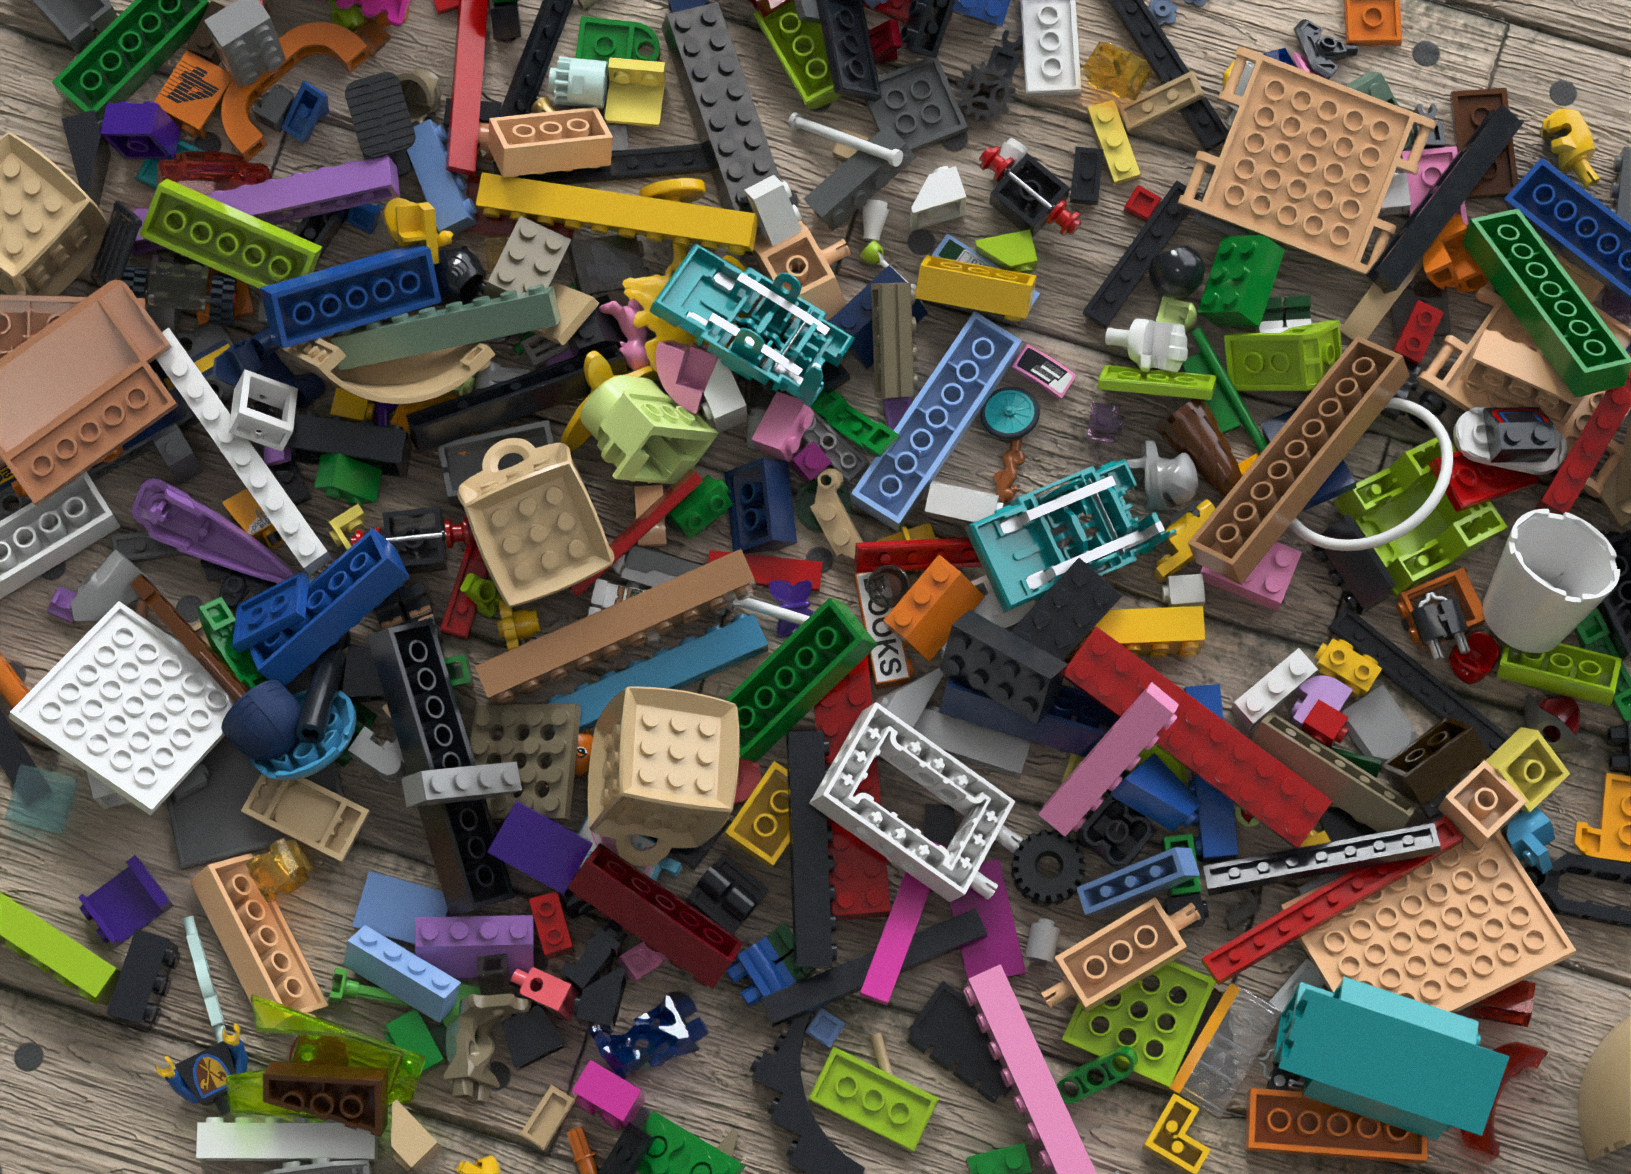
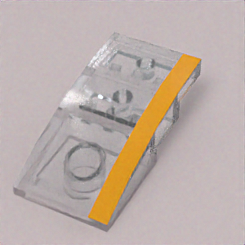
M1230 982L1176 1074L1170 1089L1221 1118L1282 1011Z

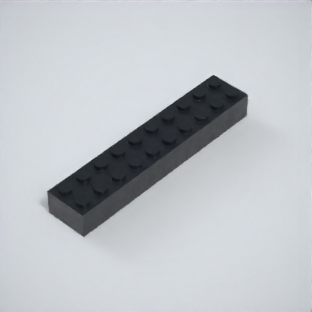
M432 618L390 627L367 636L408 776L426 770L476 766ZM486 799L417 806L450 917L515 898L505 862L487 852L496 835V831Z

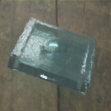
M20 764L4 820L62 835L78 779Z

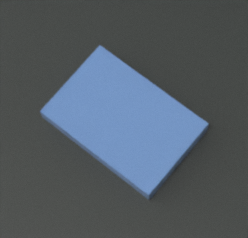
M369 871L352 927L360 930L366 925L384 937L415 945V917H447L449 911L443 891Z

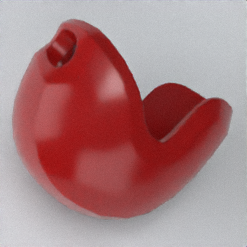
M1481 632L1473 633L1467 640L1470 649L1468 653L1460 654L1459 648L1455 644L1448 658V665L1453 674L1469 685L1482 681L1492 671L1500 655L1496 641L1488 634Z

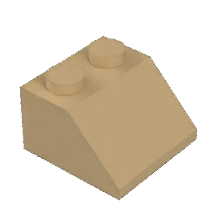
M397 1099L392 1103L391 1147L396 1151L393 1158L407 1172L412 1168L418 1173L443 1147Z

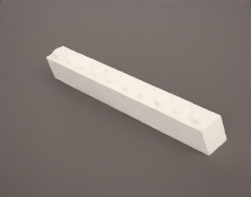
M167 328L162 333L172 347L157 357L156 360L310 576L333 560V558L250 441L228 433L231 414L170 328Z

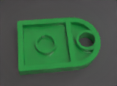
M581 16L575 58L608 61V65L609 58L658 62L660 57L659 40L655 32L647 25L639 22ZM642 46H651L654 49L652 55L643 57L638 53Z

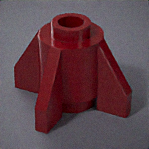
M1558 695L1544 699L1539 705L1541 709L1561 720L1573 734L1580 728V709L1573 698ZM1549 725L1543 729L1546 735L1553 737L1551 739L1552 742L1560 739L1561 733L1556 726Z

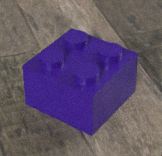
M121 101L118 104L106 105L100 134L123 159H175L181 129L158 103L145 101L143 104H132Z

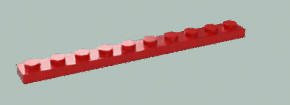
M1447 815L1433 822L1436 826L1441 853L1353 869L1204 956L1202 964L1219 986L1459 845L1463 841V836Z

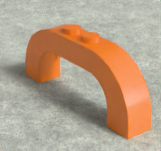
M312 22L300 25L279 38L286 59L279 68L263 73L256 82L249 86L244 85L238 88L235 82L231 81L222 101V123L232 147L246 163L267 146L264 136L249 119L251 107L256 99L296 64L311 55L321 54L330 56L351 73L370 57L367 45L355 33L343 26L328 22Z

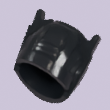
M467 246L446 251L445 248L438 251L440 256L439 263L434 264L441 298L448 304L460 301L463 305L470 304L479 294L475 287L480 280H485L486 271L476 255L469 251Z

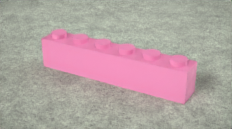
M1151 682L1046 801L1038 815L1063 836H1066L1071 830L1077 832L1087 820L1084 815L1089 809L1093 812L1096 811L1105 799L1102 797L1107 789L1112 792L1122 781L1123 778L1120 774L1125 769L1131 771L1141 759L1138 754L1143 748L1149 751L1157 742L1159 737L1156 734L1162 727L1167 730L1177 719L1174 713L1179 704Z

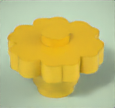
M502 599L498 601L501 620H497L500 637H505L508 651L520 646L519 639L534 637L535 633H540L536 610L529 611V609L513 611V608L506 606Z

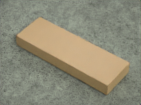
M1192 70L1117 107L1127 131L1131 133L1205 96Z

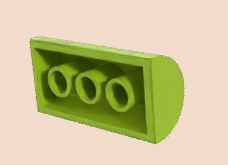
M794 0L765 18H762L757 11L753 13L756 22L807 109L823 107L842 96L835 94L821 24L798 20Z
M1505 643L1496 678L1611 707L1622 659L1559 643L1554 649L1544 653L1524 652Z

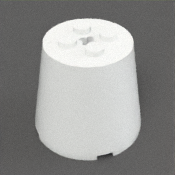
M1537 509L1525 513L1516 521L1511 529L1483 602V614L1488 626L1503 642L1518 650L1529 653H1544L1554 649L1616 586L1620 576V569H1617L1615 558L1617 555L1615 550L1601 532L1573 514L1565 512L1562 516L1549 513V509Z

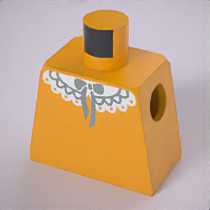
M247 488L222 502L229 515L241 529L258 541L265 539L270 549L278 548L285 543Z

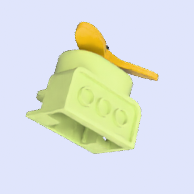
M591 351L587 354L584 361L585 378L591 388V393L579 405L562 434L561 443L566 444L571 452L579 448L593 435L598 441L597 447L602 451V459L607 463H613L617 467L612 475L615 479L630 480L632 482L675 484L690 469L694 468L719 433L699 412L695 414L684 409L669 395L665 394L652 381L659 376L651 366H646L629 374L613 376L607 360L599 352Z

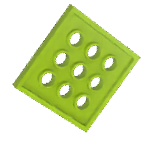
M1174 961L1147 976L1155 977L1159 981L1160 985L1156 991H1146L1142 986L1144 980L1142 979L1119 993L1121 1001L1117 1006L1110 1007L1104 1002L1085 1013L1078 1001L1062 1037V1042L1096 1057H1100L1118 1047L1129 1046L1135 1050L1138 1056V1064L1133 1073L1170 1089L1216 984L1213 978ZM1175 988L1184 990L1187 996L1186 1000L1180 1004L1172 1002L1169 997L1170 992ZM1136 1003H1142L1147 1007L1148 1013L1143 1018H1135L1131 1014V1007ZM1163 1015H1170L1173 1017L1175 1025L1170 1030H1163L1158 1026V1019ZM1097 1018L1106 1019L1109 1023L1108 1030L1104 1033H1096L1092 1029L1093 1021ZM1124 1030L1133 1031L1136 1035L1135 1042L1131 1045L1122 1044L1119 1040L1120 1033ZM1150 1042H1159L1163 1046V1053L1160 1056L1151 1057L1147 1054L1146 1047ZM1116 1057V1062L1120 1067H1130L1129 1060L1126 1057Z

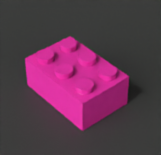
M592 1060L589 1061L572 1089V1093L576 1098L574 1101L577 1102L576 1104L580 1109L594 1116L595 1112L601 1114L600 1116L604 1123L617 1131L621 1127L625 1129L629 1122H633L646 1100L642 1090Z

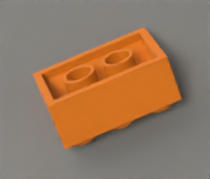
M938 555L883 621L888 630L930 663L947 643L952 624L969 610L974 611L985 596L958 569Z

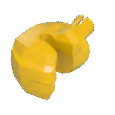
M1558 109L1544 119L1540 135L1546 139L1563 129L1567 131L1568 135L1550 142L1552 153L1558 154L1559 171L1567 173L1573 170L1583 184L1584 189L1590 188L1589 184L1594 186L1600 181L1599 176H1597L1587 161L1595 153L1592 134L1579 111Z

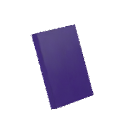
M516 800L487 852L564 894L593 843Z

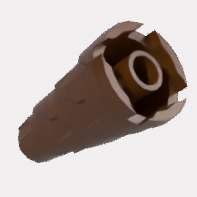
M1192 399L1155 427L1173 449L1179 454L1186 453L1191 457L1197 473L1201 474L1224 498L1243 476L1231 452V447L1221 432L1206 400Z

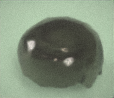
M884 565L878 567L870 574L866 587L868 596L874 604L881 608H894L911 588L908 575L900 567Z

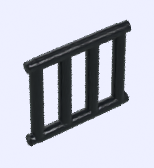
M116 201L113 205L114 208L108 228L105 231L93 269L90 271L91 279L100 288L112 280H122L136 237L142 226V220L121 201Z

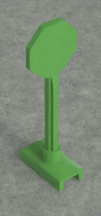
M335 968L332 991L328 996L327 1003L339 1005L342 997L352 999L361 997L412 1007L384 989L359 985L358 981L348 980L347 970ZM466 984L460 985L456 1006L441 1020L446 1028L458 1018L460 1000L469 997L471 994L487 995L482 987Z

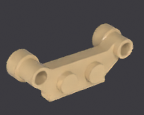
M826 469L818 476L815 504L811 505L810 508L836 556L843 554L855 559V545L863 541L837 494V490L843 484V475L837 469ZM828 475L831 477L832 480L830 485L826 483V477Z

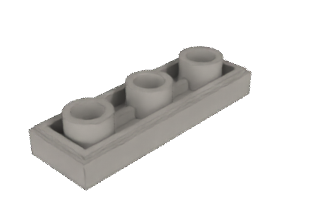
M811 408L814 413L810 427L805 430L801 440L806 444L814 441L832 462L829 466L832 469L839 470L843 475V479L849 484L869 462ZM829 440L833 442V445L827 447L823 443Z

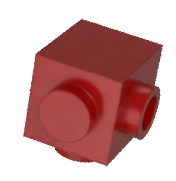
M1318 699L1304 720L1301 731L1323 745L1333 747L1336 742L1341 744L1349 731L1346 728L1348 716Z

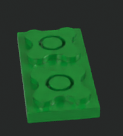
M655 1111L651 1113L642 1127V1130L654 1137L655 1141L636 1170L641 1174H741L746 1167L741 1162Z

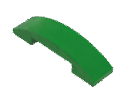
M823 390L811 406L838 434L871 455L881 457L900 438L898 433L883 423L879 422L877 424L851 407L845 398L835 391L827 395Z
M219 597L197 608L198 616L212 650L243 685L250 690L265 681H269L257 670L248 649L238 653L232 648L233 624L236 622V618L223 598Z
M1594 609L1574 629L1580 647L1620 658L1608 636L1611 632L1599 609ZM1621 661L1616 690L1611 705L1625 723L1626 721H1631V677Z

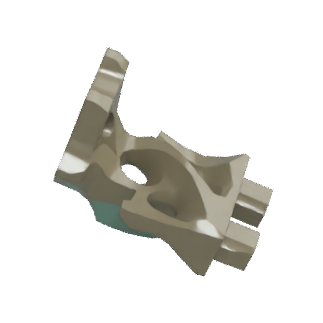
M510 993L485 996L471 994L469 997L460 1000L458 1018L447 1027L446 1053L450 1065L444 1074V1079L453 1082L452 1097L468 1098V1102L472 1104L489 1103V1089L500 1087L496 1076L490 1070L491 1058L496 1046L491 1036V1028L504 1015L528 1012L531 1007L530 999L516 998Z

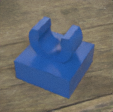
M370 203L352 207L349 209L347 222L371 235L376 229L382 205L377 204V206H374Z

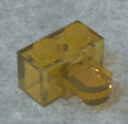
M1100 41L1083 67L1088 79L1087 81L1091 86L1097 89L1105 88L1119 98L1124 99L1127 97L1134 101L1152 75L1147 60L1132 55L1131 52L1111 43Z

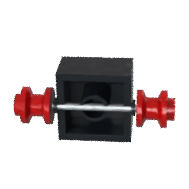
M998 146L993 149L988 147L979 158L981 161L980 169L983 171L988 168L995 173L993 179L996 182H999L1004 177L991 192L989 204L1022 231L1030 229L1033 238L1045 223L1050 225L1055 222L1061 227L1060 234L1062 236H1065L1067 233L1072 235L1082 223L1079 220L1081 214L1079 212L1071 214L1066 210L1067 203L1065 201L1068 199L1070 187L1031 155L1026 153L1012 169L1015 160L1011 157L1006 160L1001 157V149Z
M440 507L383 513L384 535L382 536L395 546L408 574L448 570L445 541L447 542L448 549L453 548L455 542L463 541L466 547L471 546V540H475L468 518H463L462 524L452 525L450 520H445L444 529L443 514ZM376 527L375 530L381 534L380 527ZM357 529L356 535L351 536L352 546L365 535L361 529Z

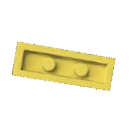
M1114 99L1088 107L1087 113L1099 147L1104 149L1103 158L1113 186L1140 178V171Z

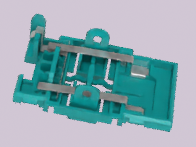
M697 243L694 244L667 282L649 311L674 327L678 326L689 334L694 335V339L698 340L696 344L700 347L705 341L710 343L707 351L722 359L721 363L748 380L754 378L765 386L769 380L775 382L772 390L776 392L778 389L783 392L786 390L798 399L803 400L802 403L808 407L812 406L824 388L822 366L825 360L838 367L855 339L846 331L826 321L825 317L827 314L799 297L802 286L793 275L782 272L772 281L750 267H747L744 272ZM784 282L791 285L790 291L783 287ZM763 295L750 318H740L738 316L740 312L747 315L759 296ZM795 315L796 318L794 319V321L792 322V324L783 336V338L787 339V342L784 344L781 342L780 337L782 336V334L792 321L793 316ZM735 321L738 324H747L754 331L747 328L739 329L737 325L733 324V322ZM733 335L736 336L733 342L728 347V349L725 348L726 344L731 339V337ZM762 336L770 339L767 345L764 344ZM773 341L775 342L777 347L781 349V351L777 349H771ZM768 356L769 358L767 359L763 367L760 368L763 362L765 361L766 357Z
M1126 459L1118 462H1109L1098 467L1099 470L1097 471L1094 466H1091L1014 499L1011 501V505L994 511L995 514L969 524L964 528L1004 613L1034 599L1039 601L1079 557L1102 577L1137 561V554L1140 556L1147 554L1177 535L1176 529L1165 533L1164 526L1156 512L1139 521L1138 517L1132 518L1129 511L1132 508V504L1126 505L1123 495L1138 484ZM1069 481V483H1067V484H1065V485H1063V486H1061V487H1059V488H1057V489H1054V490H1052V491H1049V492H1047V493H1045V494H1042V495H1040V496L1037 497V498H1036V496H1035V495H1037V494H1040V493H1042V492H1044V491H1047V490H1049V489H1052V488H1054V487H1056V486H1059V485H1061V484L1066 483V482ZM1083 512L1085 516L1091 514L1093 521L1081 525L1078 518L1082 516L1081 513ZM1066 525L1068 531L1055 537L1052 536L1050 531ZM1096 526L1099 532L1094 534L1095 537H1087L1084 530ZM1071 536L1074 543L1061 550L1060 548L1058 549L1056 542ZM1106 564H1108L1109 569L1104 570L1106 568Z

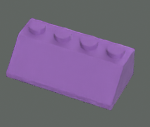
M533 915L415 917V955L455 979L512 978L513 973L517 969L529 973L530 969L534 967Z

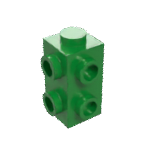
M706 475L702 482L667 515L675 527L687 538L691 539L693 536L701 533L715 518L722 516L733 505L728 496L730 490L721 479L716 481L710 475Z

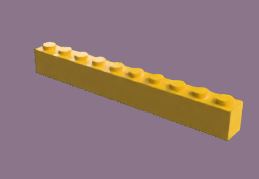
M489 173L481 174L476 206L483 211V215L499 218L500 214L509 215L510 219L518 221L519 217L522 216L526 219H536L538 224L553 226L554 222L562 223L565 228L572 230H581L582 226L589 227L592 232L599 234H608V231L619 232V236L625 238H635V235L646 236V240L661 243L663 239L673 240V244L689 247L690 243H697L710 251H717V247L727 248L729 253L744 255L745 251L753 252L759 222L755 213L515 177H502V175Z

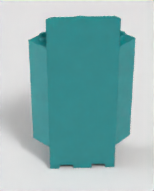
M1343 977L1334 993L1299 982L1280 1014L1273 1061L1279 1063V1069L1305 1077L1302 1096L1438 1140L1443 1131H1448L1451 1126L1482 1136L1510 1056L1479 1046L1481 1035L1477 1034L1479 1021Z

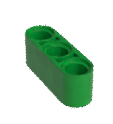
M1121 1046L1065 1074L1057 1084L1064 1103H1076L1128 1077L1138 1064L1137 1053L1129 1046ZM1116 1057H1126L1129 1060L1130 1067H1120L1116 1062ZM1091 1069L1100 1070L1103 1073L1104 1080L1096 1081L1090 1074ZM1065 1082L1075 1083L1078 1093L1072 1094L1068 1092L1065 1088Z

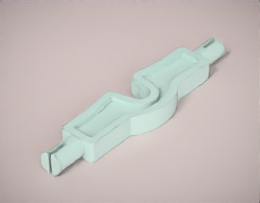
M189 916L182 919L187 935L186 938L211 1026L214 1029L217 1043L224 1041L222 1039L223 1027L225 1028V1022L215 987L210 978V968L194 916Z

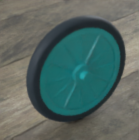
M1003 387L993 391L980 410V418L984 428L991 435L1005 440L1018 439L1030 433L1037 425L1040 416L1039 405L1035 397L1030 392L1019 387Z

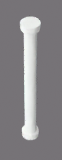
M796 112L792 113L789 117L788 126L794 130L800 128L887 160L890 165L895 167L899 166L902 162L903 152L901 150H890L805 119Z

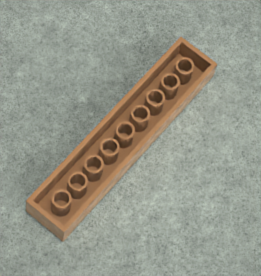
M1359 336L1352 341L1188 542L1196 563L1242 585L1410 377L1402 355Z
M739 549L474 667L487 698L494 704L506 705L516 700L515 695L526 691L527 694L536 692L543 688L542 683L552 679L553 682H558L569 676L568 672L579 668L582 671L596 664L594 660L603 656L606 659L613 658L622 653L621 648L630 644L633 648L648 642L647 637L658 633L659 636L675 630L674 625L684 621L685 624L695 622L701 618L700 614L710 609L712 613L720 611L728 606L726 602L735 598L738 601L747 599L754 595L753 590L758 589L744 554Z

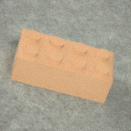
M597 107L489 118L488 148L502 177H518L519 175L545 174L547 172L572 171L574 169L599 168L600 166L611 165L613 137Z
M1486 329L1474 347L1460 378L1464 382L1521 407H1540L1550 420L1564 426L1578 407L1582 396L1575 397L1545 355L1531 350L1524 343H1515L1506 339L1499 332Z

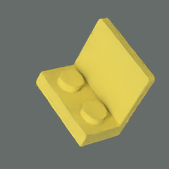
M609 58V88L605 122L659 127L666 81L665 62Z

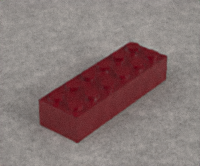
M601 843L590 854L567 887L577 899L590 903L597 909L600 915L613 919L621 925V928L626 933L636 935L643 940L650 950L662 953L669 958L672 965L679 969H685L693 975L699 984L709 986L712 989L730 966L744 943Z

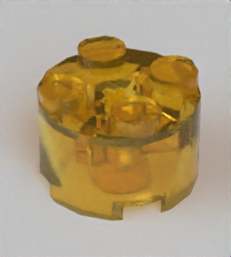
M284 838L279 839L270 845L271 851L262 857L257 855L246 863L249 869L248 874L267 903L276 901L274 895L280 892H285L286 895L292 893L310 879L307 873L310 872L312 874L316 872L296 840L286 842Z

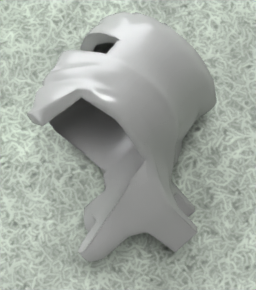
M1145 441V446H1140V458L1126 460L1132 473L1145 475V492L1148 499L1147 504L1144 506L1145 511L1169 509L1175 504L1189 503L1195 496L1198 487V476L1195 464L1188 454L1181 453L1174 459L1160 458L1157 452L1156 441Z

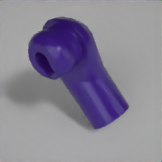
M375 402L376 426L387 427L389 425V414L399 404Z

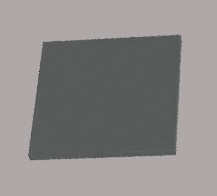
M314 663L309 664L292 682L284 686L291 695L308 689ZM226 735L202 760L210 776L206 777L208 786L179 802H176L172 793L166 799L179 864L182 870L298 842L241 812L261 773L255 769L249 757L240 752ZM334 761L323 770L305 777L345 798L337 762Z

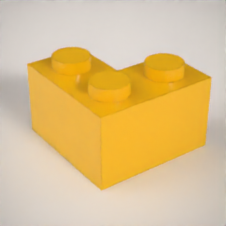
M1174 1093L1142 1148L1185 1174H1197L1211 1149L1187 1136L1185 1133L1200 1108Z

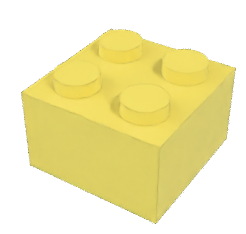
M1520 727L1486 760L1527 801L1521 809L1526 812H1531L1570 775L1540 732Z

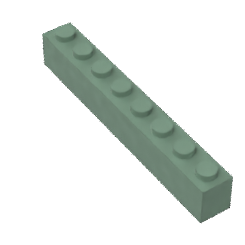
M543 284L534 285L527 288V292L518 294L516 290H510L501 293L499 298L490 299L489 296H482L473 299V303L463 305L461 301L446 305V309L437 311L435 307L425 308L418 311V315L408 316V313L392 316L390 321L381 322L379 320L365 324V326L335 333L331 337V342L346 355L338 364L339 371L557 326L561 316L553 286L544 288Z

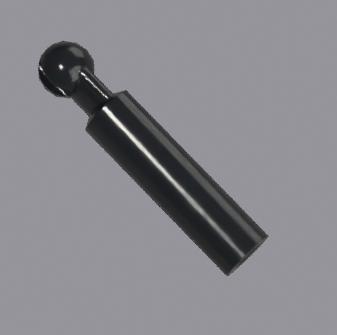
M347 631L336 644L331 645L315 662L296 729L297 736L305 742L319 743L325 737L345 665V658L341 653L351 643L350 631Z

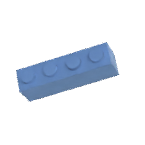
M430 119L413 127L416 139L414 144L407 149L426 201L435 208L438 231H451L454 236L478 224L474 215L477 213V209L472 199L467 197L465 189L468 187L464 177L460 173L446 170V141L448 140V135L444 127L437 125Z
M1175 847L1076 888L1085 915H1104L1199 877L1200 874L1192 849Z

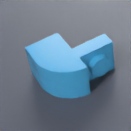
M1537 806L1531 812H1520L1511 820L1507 828L1510 848L1519 861L1525 859L1529 866H1536L1544 874L1553 868L1548 850L1544 847L1556 839L1551 821Z

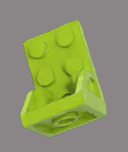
M1328 320L1291 327L1281 333H1228L1224 335L1227 374L1236 391L1313 390L1342 355L1340 320Z

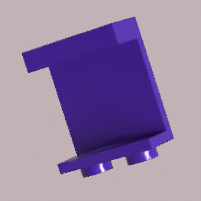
M136 855L126 861L129 866L98 890L88 897L84 894L78 897L83 904L79 907L88 921L94 919L98 924L99 928L96 932L105 944L111 942L115 947H118L133 936L135 929L141 930L174 906Z

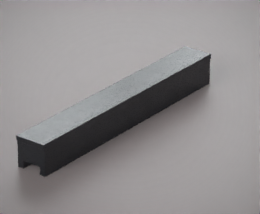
M1501 105L1497 111L1494 109L1490 110L1365 274L1382 289L1384 294L1398 289L1524 123L1523 120H1519L1504 105Z
M616 343L593 350L599 352L607 360L613 376L628 374L625 357L618 352ZM590 352L407 414L410 439L418 453L590 394L591 388L586 381L584 373V361Z

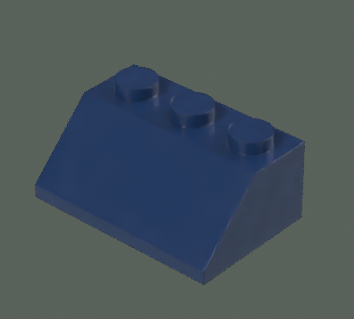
M890 265L828 321L855 338L848 351L867 370L874 364L871 284L906 282ZM915 299V304L911 305L912 316L915 317L916 324L928 314L919 299Z
M763 457L724 472L725 483L730 490L728 496L733 502V505L728 508L733 552L739 549L742 550L743 554L776 551L797 543L788 461Z

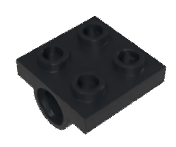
M724 853L717 863H714L703 874L687 899L716 924L733 935L765 898L769 890Z

